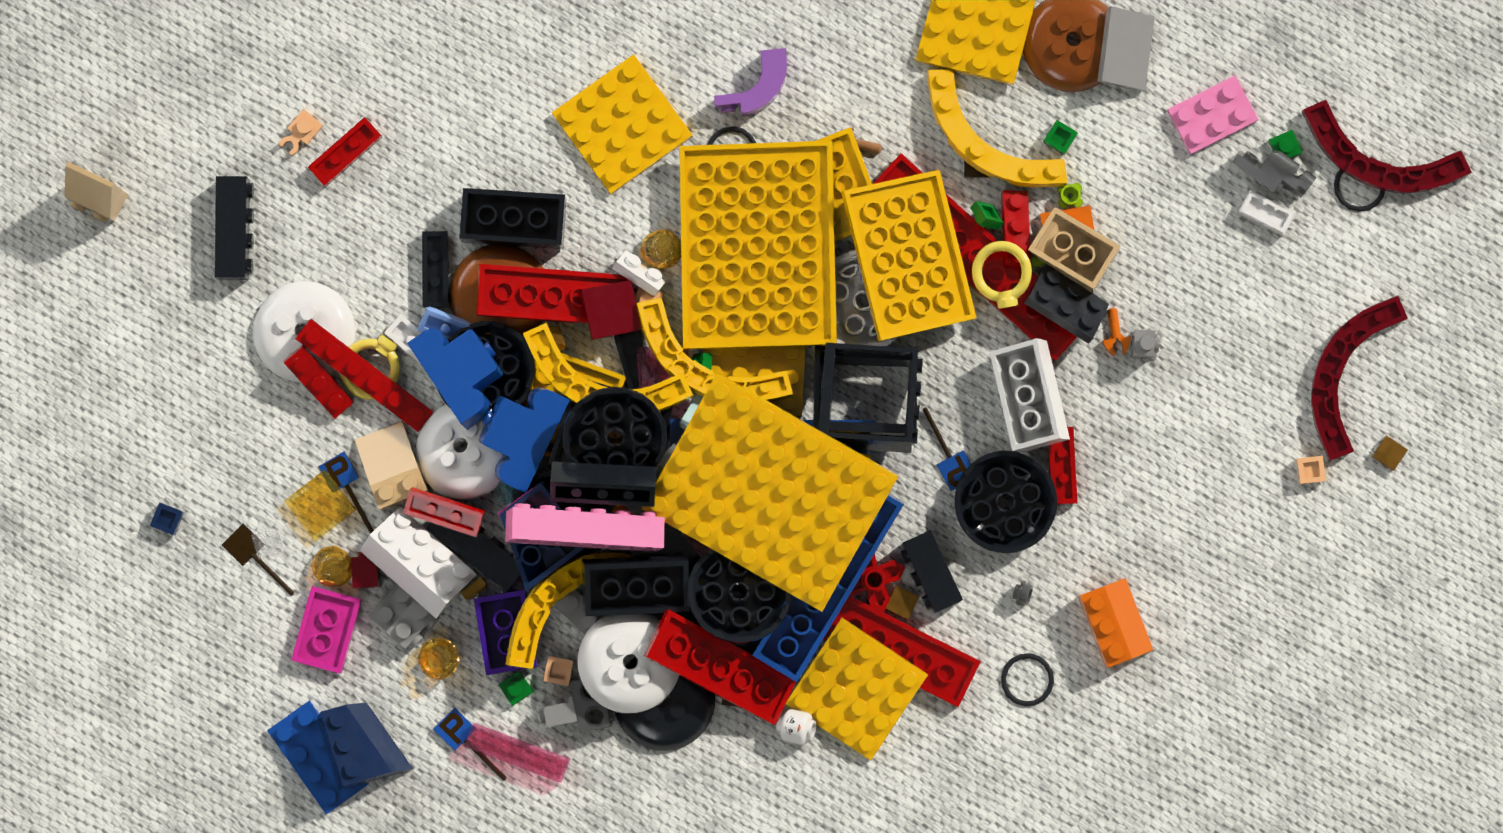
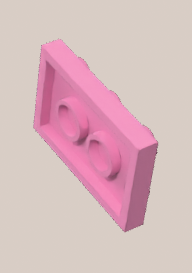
M1235 75L1167 110L1190 155L1259 120Z

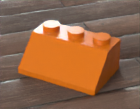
M1126 578L1078 596L1105 668L1115 666L1153 650Z

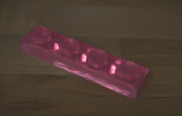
M473 723L465 744L466 748L562 783L570 762V758L477 723Z

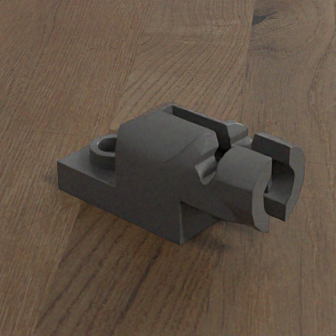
M1273 150L1262 165L1257 163L1259 159L1249 151H1246V153L1240 151L1233 160L1234 164L1272 192L1282 183L1284 189L1301 198L1316 179L1307 170L1303 174L1297 175L1300 164L1277 150Z

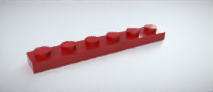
M313 319L307 322L295 338L417 432L432 415L433 411Z

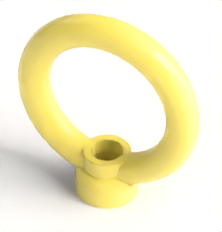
M996 241L983 247L976 255L972 265V278L976 288L983 296L997 302L998 309L1018 305L1017 298L1025 292L1032 276L1031 263L1027 254L1016 244L1007 241ZM998 251L1011 253L1018 259L1021 265V279L1017 286L1009 291L997 292L986 285L982 276L984 261L988 256Z
M381 334L378 340L362 339L349 346L356 353L364 349H375L386 356L390 364L389 378L395 383L398 382L400 362L395 353L398 347L395 342ZM340 373L343 385L351 394L362 399H374Z

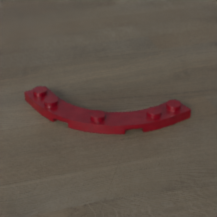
M1327 100L1302 110L1312 135L1325 155L1345 174L1367 186L1394 193H1417L1440 188L1472 173L1462 150L1428 164L1406 167L1391 166V164L1367 157L1357 150V147L1341 130Z
M1398 295L1375 304L1349 319L1331 337L1318 360L1312 381L1311 408L1314 425L1329 462L1354 452L1341 420L1337 395L1339 380L1345 365L1354 350L1368 337L1408 319Z

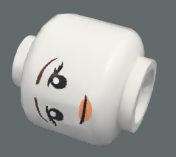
M789 709L785 712L784 716L779 717L776 729L780 732L781 739L784 742L804 745L809 740H813L816 732V721L813 720L812 715L808 712Z

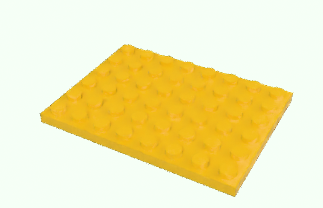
M832 140L679 146L683 349L822 346L826 342L837 343Z
M716 373L656 482L654 507L643 506L642 509L646 512L656 513V517H664L665 523L822 612L899 475L721 374Z

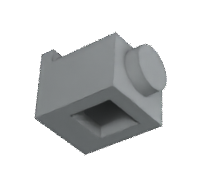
M1135 329L1132 332L1131 358L1156 359V355L1159 352V337H1157L1158 334H1155L1156 331Z
M573 696L567 697L568 702L564 703L563 698L548 701L549 706L539 708L541 723H546L548 728L578 722Z

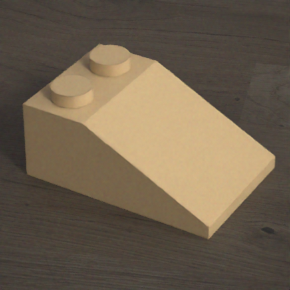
M67 161L65 166V198L71 201L69 206L81 212H84L86 208L94 212L92 217L104 223L108 219L115 222L128 194L113 182Z
M1054 207L1028 251L1056 271L1091 293H1094L1118 254L1120 245Z
M403 421L355 439L379 510L384 511L406 502L411 487L430 493L420 471Z

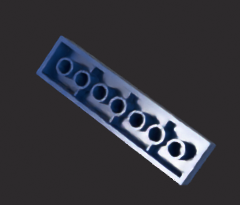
M890 494L887 496L824 610L821 612L791 595L789 609L782 623L772 633L762 638L752 656L796 682L799 680L904 506L903 502Z

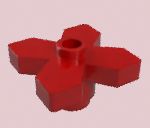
M874 554L849 596L853 597L866 591L868 604L884 612L890 601L885 585L886 583L899 581L905 566L892 559L877 566ZM870 573H873L876 577L872 583L867 581Z

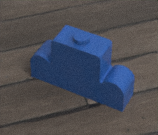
M435 328L425 330L409 341L407 344L460 424L468 430L484 419L487 411L491 410V404L480 391L503 375L502 370L493 358L496 353L488 342L483 344L481 339L471 329L452 342H449Z
M542 387L535 388L530 392L528 396L529 408L505 397H498L492 411L488 410L484 416L482 424L485 426L478 440L481 444L506 455L505 458L498 461L495 467V474L500 481L524 493L527 492L570 399Z

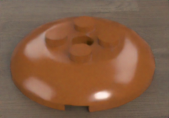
M1044 0L1034 9L1023 55L1029 68L1041 82L1051 88L1065 92H1081L1101 83L1097 81L1107 6L1100 0ZM1075 35L1078 37L1080 44L1071 46L1067 43L1066 37Z
M487 245L473 251L461 261L452 276L449 288V301L454 316L462 318L471 324L480 321L500 322L513 328L523 337V333L540 326L543 321L476 316L478 265L491 264L543 268L534 256L517 246Z

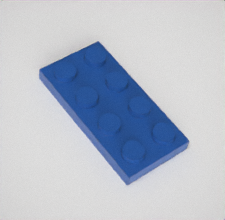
M309 700L267 731L327 815L369 785V783L338 790L317 719L319 712Z

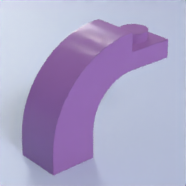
M786 48L761 50L762 74L757 84L743 93L715 95V110L720 109L721 113H732L736 111L737 107H740L741 117L756 114L768 107L781 92L786 79Z

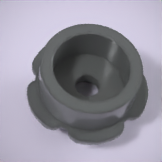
M1023 581L1021 585L1016 584L1012 596L1013 599H1016V605L1029 604L1033 586L1026 584V581Z

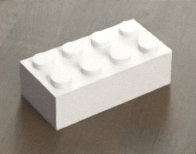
M1036 338L991 351V361L1012 451L1026 452L1070 440L1047 340Z
M400 506L368 536L360 551L437 619L461 595V592L470 585L477 574L412 516L404 514V509Z

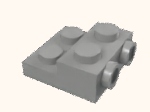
M397 583L368 615L404 649H408L410 646L414 649L423 639V636L420 634L426 627L431 629L440 619V617L436 619Z

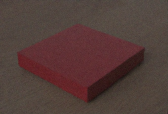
M631 280L582 289L580 291L591 341L642 330Z

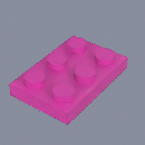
M311 586L291 661L342 674L362 599Z

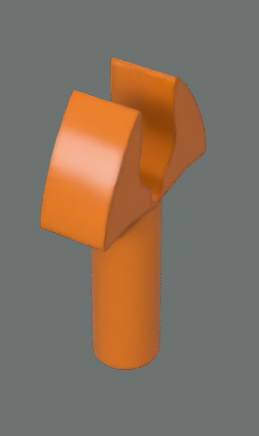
M1109 308L1107 314L1111 336L1108 340H1103L1102 342L1106 350L1114 357L1113 344L1117 339L1122 345V354L1124 355L1129 348L1131 336L1124 337L1121 334L1118 311L1116 308Z

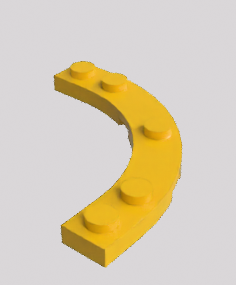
M953 69L928 70L929 97L936 123L948 138L947 142L963 160L979 172L991 178L994 176L1008 181L1011 185L1039 188L1066 186L1068 182L1064 159H1020L991 147L973 131L960 109Z
M662 298L637 303V310L645 339L659 364L671 377L683 372L691 391L704 397L716 374L695 360H691L683 352V348L671 331ZM786 370L757 377H726L768 402L793 396Z
M547 323L523 333L539 369L555 389L567 399L577 403L593 391L608 388L583 378L567 363L560 353ZM683 372L652 386L632 389L649 398L660 411L693 398L692 391Z
M614 551L590 553L565 562L542 579L526 598L517 615L510 637L505 664L533 669L540 633L551 613L550 609L558 600L563 599L568 593L576 589L578 585L582 584V559L626 558L634 556L630 553Z

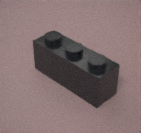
M931 530L902 543L903 549L900 550L904 562L906 564L911 563L914 572L910 574L916 587L921 586L925 593L921 598L927 611L932 609L933 613H936L963 600Z

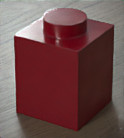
M357 552L358 557H351L352 588L381 587L380 568L362 552Z

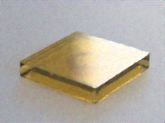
M323 470L284 501L315 542L356 511V508L326 470Z

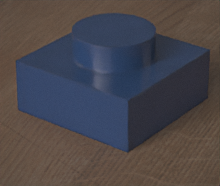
M159 502L150 526L175 536L185 512Z

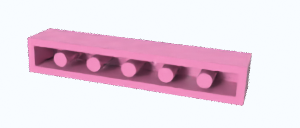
M521 503L515 504L514 507L506 511L505 542L657 552L664 548V517H656L654 512H642L640 516L631 515V511L626 510L615 511V514H608L605 509H591L590 512H581L579 507H566L565 511L556 510V506L542 505L540 509L530 508V504Z

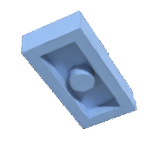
M429 306L423 314L417 331L424 332L425 330L435 328L449 339L456 331L469 327L471 323Z

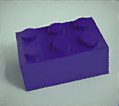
M525 590L474 598L485 672L488 676L529 669L505 664L515 620L524 601L528 597ZM537 651L533 668L539 667Z

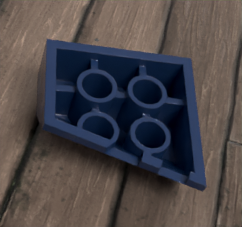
M542 481L502 511L500 517L506 532V511L514 507L515 504H530V508L540 509L542 505L556 506V510L565 511V509L559 502H550V489ZM509 543L525 591H528L585 548Z
M367 702L335 707L321 711L317 716L339 791L413 770Z

